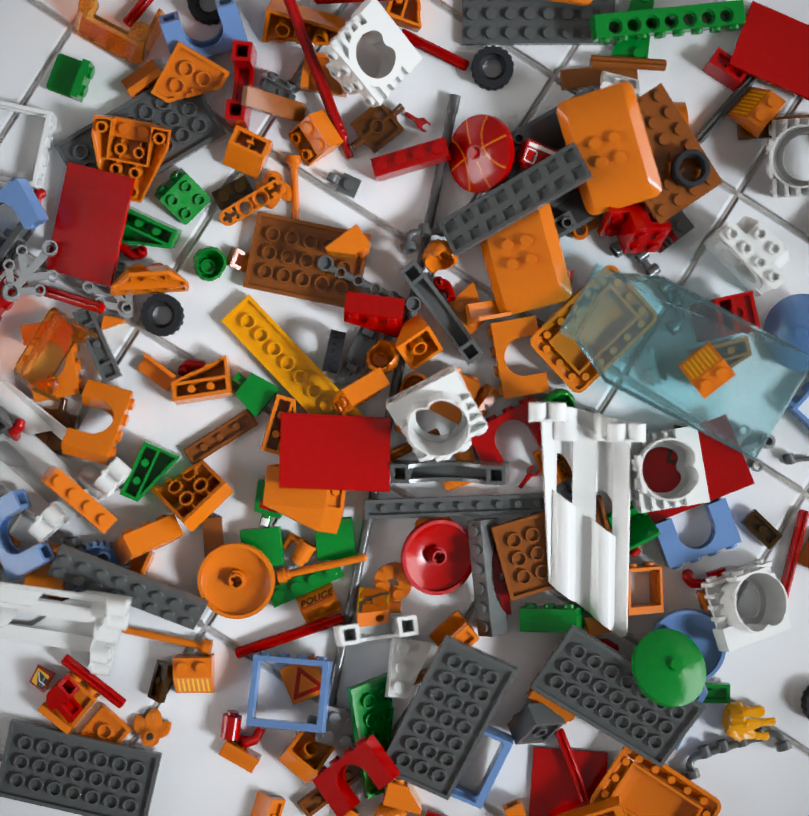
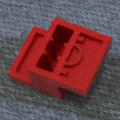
M636 204L622 208L609 207L608 212L605 213L597 229L599 237H612L616 235L624 254H637L639 252L658 251L672 226L670 221H665L662 224L652 222L645 204Z
M753 291L689 305L697 342L761 329Z

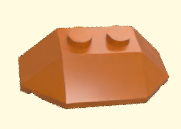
M153 263L151 266L134 264L132 267H128L110 286V295L185 292L189 290V282L171 267L162 263Z

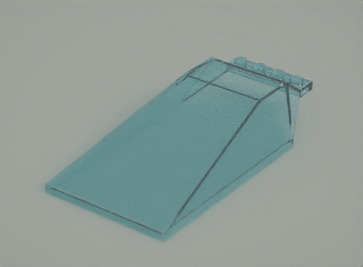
M596 263L558 331L559 334L578 344L604 382L756 460L809 371V354L666 277L613 272ZM707 342H710L736 375L704 399L678 365Z

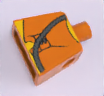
M359 587L357 623L359 627L388 624L390 613H401V601H390V592L388 590Z

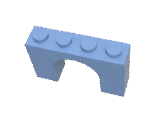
M215 0L221 20V28L215 37L206 41L195 40L186 34L178 11L159 16L160 26L170 54L173 53L179 41L207 58L215 54L222 55L226 51L232 50L233 40L248 41L236 0Z
M14 177L7 181L6 186L0 187V205L4 203L9 205L15 211L24 229H35L49 220L27 179Z
M24 489L14 490L0 497V562L9 581L22 578L50 563L55 558L48 541L36 544L23 551L17 548L10 538L9 526L13 517L32 506Z
M720 497L704 503L711 523V533L707 541L700 546H685L678 537L672 518L668 517L655 523L660 531V535L655 538L666 567L676 570L683 567V563L689 561L690 563L698 562L702 556L707 554L708 556H714L719 553V550L735 548L737 543L742 542L726 498Z

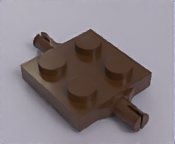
M382 103L381 106L367 109L350 123L358 135V138L350 146L355 151L364 144L374 154L379 152L404 131V128L398 122L397 115L405 110V108L399 103L391 110Z
M60 398L58 409L41 407L66 428L69 427L77 430L80 416L66 411L68 399ZM52 431L35 434L52 451L62 452V440Z

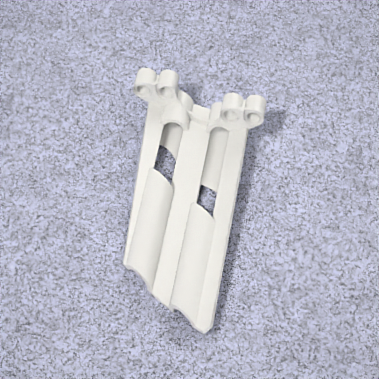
M0 375V406L8 412L12 423H15L16 418L25 420V429L20 433L21 438L18 441L12 440L6 430L0 434V442H8L27 460L26 465L13 467L6 465L0 459V483L9 492L19 489L25 490L32 505L28 509L37 516L35 518L36 521L27 531L39 542L43 543L59 528L82 516L39 480L51 465L63 471L97 502L109 497L121 488V485L126 481L132 470L118 457H115L116 459L111 464L104 465L82 458H66L57 455L35 434L52 431L63 440L67 428Z
M529 402L528 422H541L548 582L568 599L582 606L602 625L622 638L628 635L631 442L646 443V423L622 421L608 415L578 409L566 405L565 402ZM557 453L565 457L572 471V503L556 492ZM600 490L607 493L613 502L612 534L596 522V493Z
M0 582V639L90 652L88 667H90L91 674L109 677L112 670L114 648L121 630L126 631L129 622L128 609L133 597L94 590L75 593ZM42 594L70 599H67L65 601H56L40 597ZM17 612L46 616L33 626L10 623Z

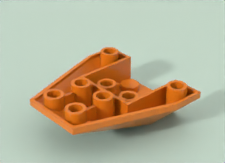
M94 114L91 135L98 169L135 178L131 201L142 203L169 150L171 129L155 123L121 116Z
M279 464L267 466L262 505L317 532L337 534L344 512L346 491L279 488Z

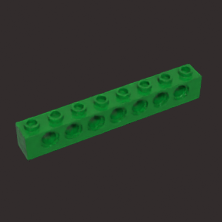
M743 0L596 14L589 19L592 42H598L599 45L608 44L610 40H617L618 43L627 42L629 38H636V41L646 40L649 36H654V39H660L668 34H672L673 37H679L687 32H691V35H698L709 30V33H717L721 29L726 28L728 31L739 30V27L746 23ZM720 13L725 16V21L720 18ZM702 15L707 18V23L703 22ZM684 17H686L689 20V25H686L684 23ZM665 19L670 21L671 27L665 24ZM646 21L652 23V29L647 27ZM628 23L633 24L634 31L628 28ZM609 24L615 27V33L609 30Z

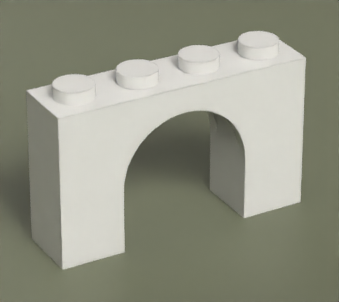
M416 615L389 618L388 624L359 627L358 623L333 626L336 646H348L371 640L419 635Z

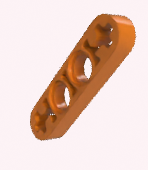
M281 179L272 180L224 209L220 213V221L226 226L237 223L282 196L287 190L286 183ZM275 182L277 185L281 184V193L275 191L271 194L273 196L271 198L270 193L265 188L268 187V190H271L275 187ZM258 192L265 193L266 201L264 203L257 201L256 195ZM242 202H247L250 205L249 212L244 213L241 211L240 204ZM237 211L238 214L231 218L232 222L230 220H225L224 217H226V212L228 214H231L232 212Z

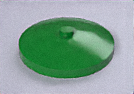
M657 629L643 636L634 648L631 660L633 677L641 692L649 700L663 707L677 708L691 703L700 695L706 681V665L701 651L688 636L674 629Z

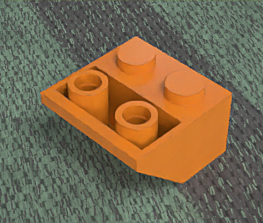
M324 110L308 114L287 134L307 167L333 152L344 142Z
M236 125L228 142L223 164L258 180L274 145L271 140Z

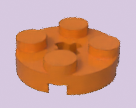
M392 562L385 564L376 572L374 578L375 589L388 590L390 592V601H400L411 591L412 585L404 576L400 563ZM393 577H397L396 581L399 582V584L391 587L390 582H388V579H393Z

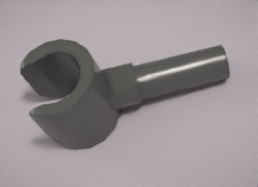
M793 453L782 455L786 465L809 461V456L794 458Z

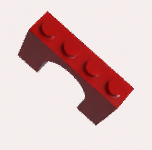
M233 40L231 60L234 65V87L232 99H227L225 120L230 128H235L238 125L249 130L251 109L241 106L243 86L254 87L257 52L253 42Z
M528 395L519 400V405L515 407L510 405L502 409L503 414L497 417L493 414L485 419L488 423L486 432L480 436L475 435L471 437V443L481 461H504L496 447L495 434L499 426L509 420H518L524 423L530 430L537 445L542 446L541 422H528L529 402H537L535 397L530 398Z
M374 735L368 738L363 736L355 742L357 746L354 749L352 746L348 747L342 752L343 757L336 756L329 762L330 766L328 768L324 765L320 768L317 776L312 779V782L336 816H344L360 803V800L346 781L345 769L347 765H357L364 769L379 790L401 774Z

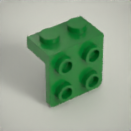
M58 54L46 88L82 103L83 98L87 95L89 82L94 76L95 66L86 59L80 61L64 54Z
M180 168L171 173L170 179L165 184L162 183L158 186L154 195L184 225H187L211 201V198Z
M633 500L630 501L629 551L660 535L659 529L647 512L638 513L634 509ZM611 511V512L607 513L606 515H607V519H608V522H609V524H610V527H611V529H612V511Z

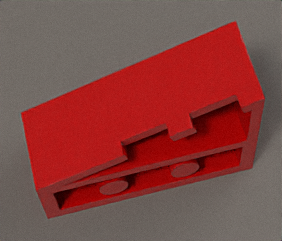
M347 291L344 306V322L398 338L404 323L405 299Z

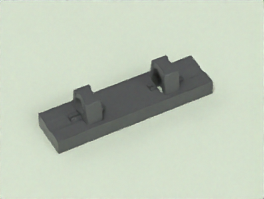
M20 221L13 231L8 228L5 229L3 235L7 239L0 248V272L4 269L3 262L6 259L14 260L17 256V246L25 245L36 229H24ZM11 262L6 263L5 266L9 267Z
M84 308L73 312L72 314L103 383H108L123 376L95 313Z
M360 327L335 381L348 386L357 380L366 362V353L374 345L379 332Z

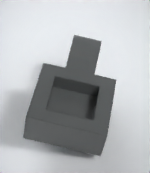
M329 172L327 176V181L338 185L336 191L353 199L362 180L347 173L340 177Z

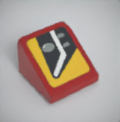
M38 664L29 682L40 691L45 692L55 673Z

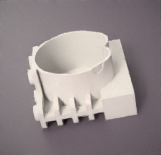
M365 0L351 15L352 19L347 21L345 27L340 29L337 36L331 39L330 44L324 47V51L329 58V63L326 67L330 75L341 84L343 91L349 95L360 93L368 106L378 107L390 95V91L396 88V84L403 80V76L413 70L422 57L377 0ZM363 34L366 35L369 45L374 46L380 54V69L376 78L366 75L357 63L356 46Z
M809 117L772 120V124H769V136H772V138L769 139V143H766V155H769V163H766V174L769 175V178H773V183H770L769 186L770 194H773V198L809 196V180L803 181L792 177L787 172L783 162L784 151L790 141L797 136L809 134Z
M744 216L737 224L730 222L723 227L717 228L702 242L749 291H753L755 297L777 289L787 278L780 268L790 259L787 251L788 248L762 221Z
M455 364L386 399L387 410L396 425H399L401 428V432L407 438L408 444L411 445L420 463L431 461L434 457L436 462L446 461L453 454L469 449L472 445L471 437L475 435L480 436L488 429L487 421L473 400L470 391L466 388V383ZM440 400L455 404L462 410V418L459 425L452 432L445 435L427 433L419 426L416 420V411L428 410L431 404Z
M697 425L646 433V443L631 442L632 479L630 488L634 491L635 496L633 498V507L638 513L710 502ZM656 447L669 448L678 457L676 470L681 475V481L676 488L666 493H657L650 490L645 484L642 475L643 459L649 450Z
M758 559L753 561V565L745 564L738 566V570L734 572L733 570L724 571L721 573L722 576L705 578L706 582L701 583V587L705 588L706 592L704 598L708 599L709 602L707 608L712 612L711 621H714L716 626L712 630L718 651L731 652L792 628L787 612V593L783 584L775 577V573L771 572V561ZM746 580L755 588L758 594L759 608L755 617H743L740 619L736 608V595L739 586Z

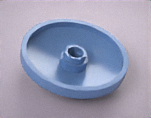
M795 294L779 301L768 313L763 327L764 343L769 354L782 366L796 371L809 370V294Z
M690 608L677 609L665 614L656 622L651 632L657 629L668 628L680 631L688 636L703 655L706 665V680L711 678L720 669L726 652L718 651L712 630L716 626L714 621H711V616L700 610Z

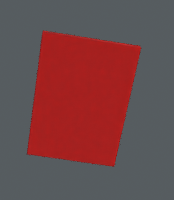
M752 1L745 18L746 23L742 26L728 66L809 100V25Z
M68 162L51 239L57 243L58 252L56 255L47 258L45 269L56 270L61 274L108 287L112 285L135 178ZM50 246L49 252H52L54 248Z
M281 412L279 488L390 492L391 417Z
M726 414L697 425L710 501L755 484ZM656 447L649 450L642 463L644 482L650 490L657 493L669 492L676 488L681 481V475L676 470L677 454L672 451L671 459L675 460V464L666 462L669 450L666 447ZM701 504L647 512V514L656 523Z
M533 747L528 816H554L590 805V799L584 802L580 801L561 750L559 748ZM572 749L591 798V795L607 772L608 752Z

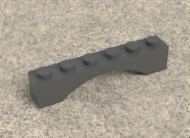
M414 259L400 269V274L441 326L467 364L470 365L484 354L483 350L418 262Z
M394 460L390 464V483L461 481L485 485H506L509 481V461L441 460L436 462V460L420 463L419 460Z
M481 518L467 521L478 636L486 637L508 633L506 613L497 600L492 582L491 565L495 544L490 526L497 525L496 518Z

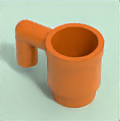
M290 532L283 541V548L288 550L292 542L297 544L290 560L303 567L309 561L313 552H315L316 547L307 540Z

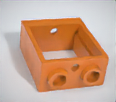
M379 367L343 388L333 398L334 406L338 412L345 415L380 394L390 382Z
M651 561L643 562V565L637 566V563H629L628 615L663 613L662 566L655 565V562ZM649 571L650 603L631 604L630 573Z

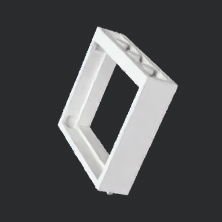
M0 100L1 110L46 119L32 182L28 181L32 189H40L45 180L44 168L49 163V156L47 154L53 144V137L51 136L53 129L55 130L57 126L56 115L51 111ZM0 175V182L7 183L13 177Z

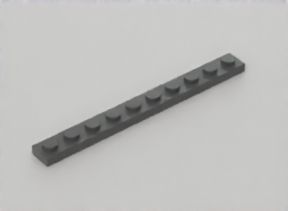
M544 493L364 499L365 519L527 514L545 510Z

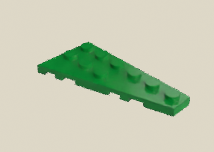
M387 672L346 688L355 742L363 736L368 738L374 735L385 751L391 735L394 710L392 708V698L385 697ZM359 767L364 797L370 799L384 793L385 786L379 790L367 772Z

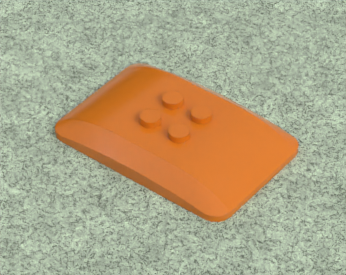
M625 81L565 100L558 105L557 116L566 146L573 142L576 144L593 178L578 186L585 209L589 214L599 215L608 212L609 207L622 208L655 198L661 193L662 185L634 88L629 82Z
M550 203L480 243L490 284L500 313L512 311V315L563 302L572 296V286Z
M607 265L585 283L532 335L530 344L573 392L581 393L654 325L657 320V313L615 266Z
M626 746L622 748L590 798V804L620 796L628 816H718L721 811L720 801L708 791L664 763L662 767H659ZM614 811L601 814L602 816H616Z

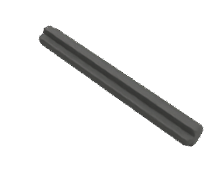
M747 75L695 135L699 144L706 140L758 78Z

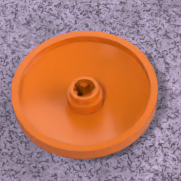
M243 542L225 543L213 549L203 560L198 571V590L201 598L208 600L207 606L216 614L230 619H244L259 613L270 601L275 588V572L268 557L258 548Z

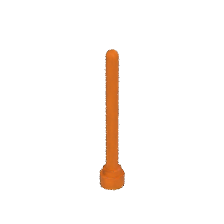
M289 155L286 156V164L290 168L292 218L299 220L298 168H300L301 156Z
M359 554L295 569L277 568L276 575L279 583H285L291 577L366 561L367 555Z
M127 626L126 631L122 630L123 633L196 648L205 655H210L212 651L213 640L210 639L196 641Z

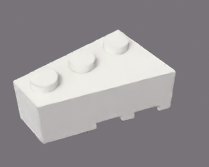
M396 637L391 639L385 688L386 698L402 700L408 698L433 642Z

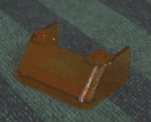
M79 0L75 31L80 38L134 66H140L146 61L162 30L159 16L164 15L162 9H158L150 25L144 22H136L128 32L96 15L99 8L98 0Z
M53 307L47 312L15 364L14 374L31 390L58 403L60 399L53 392L59 386L58 377L55 374L74 343L81 344L87 341L89 335L97 339L99 335L66 313Z

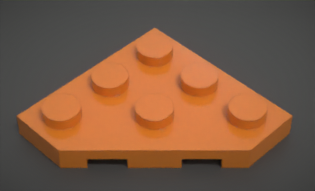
M179 41L151 93L170 103L203 93L217 91L224 85L230 71Z

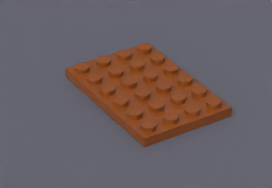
M660 83L637 98L662 185L661 193L658 196L645 200L643 203L655 222L662 224L722 184L723 181L711 162L710 174L701 185L693 188H683L673 181L670 174V165L674 157L689 149H696L704 154L705 152L664 86ZM687 157L680 163V173L686 180H695L699 177L701 168L696 159Z
M258 211L243 287L344 308L347 291L360 293L361 286L354 287L350 281L344 278L337 279L333 273L319 270L317 261L320 257L327 255L333 259L334 266L344 267L351 274L363 276L367 255L362 259L360 257L352 259L328 255L325 247L348 231L346 229ZM364 233V235L370 241L371 234ZM338 269L337 274L342 276L343 271ZM358 277L355 278L356 284L360 283V279Z
M600 494L596 495V522L611 533L602 496ZM545 510L490 526L510 601L554 589L548 582Z

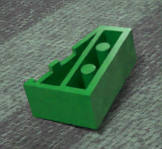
M145 439L131 467L132 471L123 484L120 495L138 502L180 458V455Z
M525 603V606L519 608L520 632L566 633L572 624L580 629L584 628V608L579 604L566 603L555 605V603H545L544 605H537L536 603Z

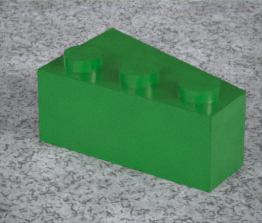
M129 206L122 243L171 249L175 248L182 230Z

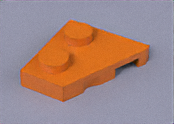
M474 282L456 296L454 301L449 303V306L471 335L485 323L484 321L468 324L464 305L480 302Z

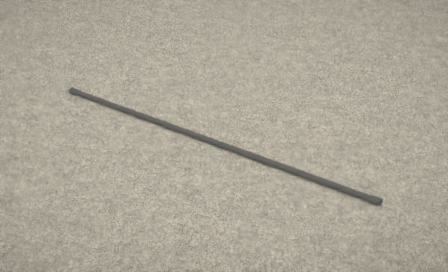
M450 94L442 135V137H445L449 148L461 96L456 94ZM447 162L436 165L424 222L429 223L430 228L434 226ZM431 236L421 238L417 262L423 271L425 266L422 256L425 247L431 241ZM411 288L409 297H418ZM406 310L404 323L413 318L416 312ZM401 354L398 367L394 369L388 398L398 394L400 391L405 367V360ZM386 408L385 417H391V429H390V435H391V430H392V425H393V418H392V416L390 415L389 411H388L387 408ZM369 492L368 499H377L379 492ZM365 514L356 555L366 554L373 519H365ZM364 561L354 563L343 616L344 623L342 625L352 624ZM337 646L329 696V704L336 705L337 693L347 646Z

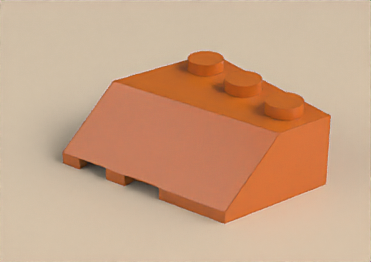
M204 460L182 471V474L166 479L165 483L150 488L191 532L234 493L230 486Z

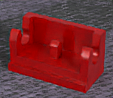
M718 47L702 71L734 92L747 74L728 66L731 55Z

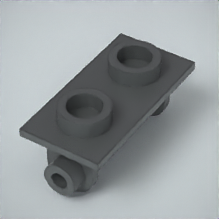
M272 71L263 73L261 76L265 79L262 78L259 82V85L262 86L261 89L275 94L276 89H279L277 95L292 100L296 99L294 93L296 94L301 90L296 87L297 85L294 82L284 81L279 78L280 76Z

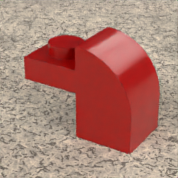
M68 674L59 679L48 691L46 702L51 712L57 709L67 722L70 723L83 708L73 697L80 687Z

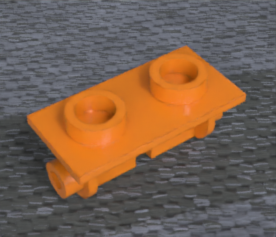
M486 383L478 390L477 396L474 399L483 417L489 411L484 407L485 404L492 407L499 397L498 391Z

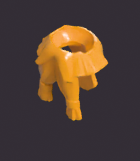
M739 700L725 706L721 723L724 726V733L735 741L741 742V740L749 739L767 741L770 737L769 732L762 733L755 732L754 730L760 726H774L776 720L775 717L757 719L764 716L765 708L760 704L745 706Z

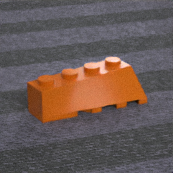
M271 0L266 8L262 42L277 41V43H285L288 41L300 44L284 1ZM298 5L311 42L314 45L330 44L331 39L337 36L338 31L345 27L346 18Z

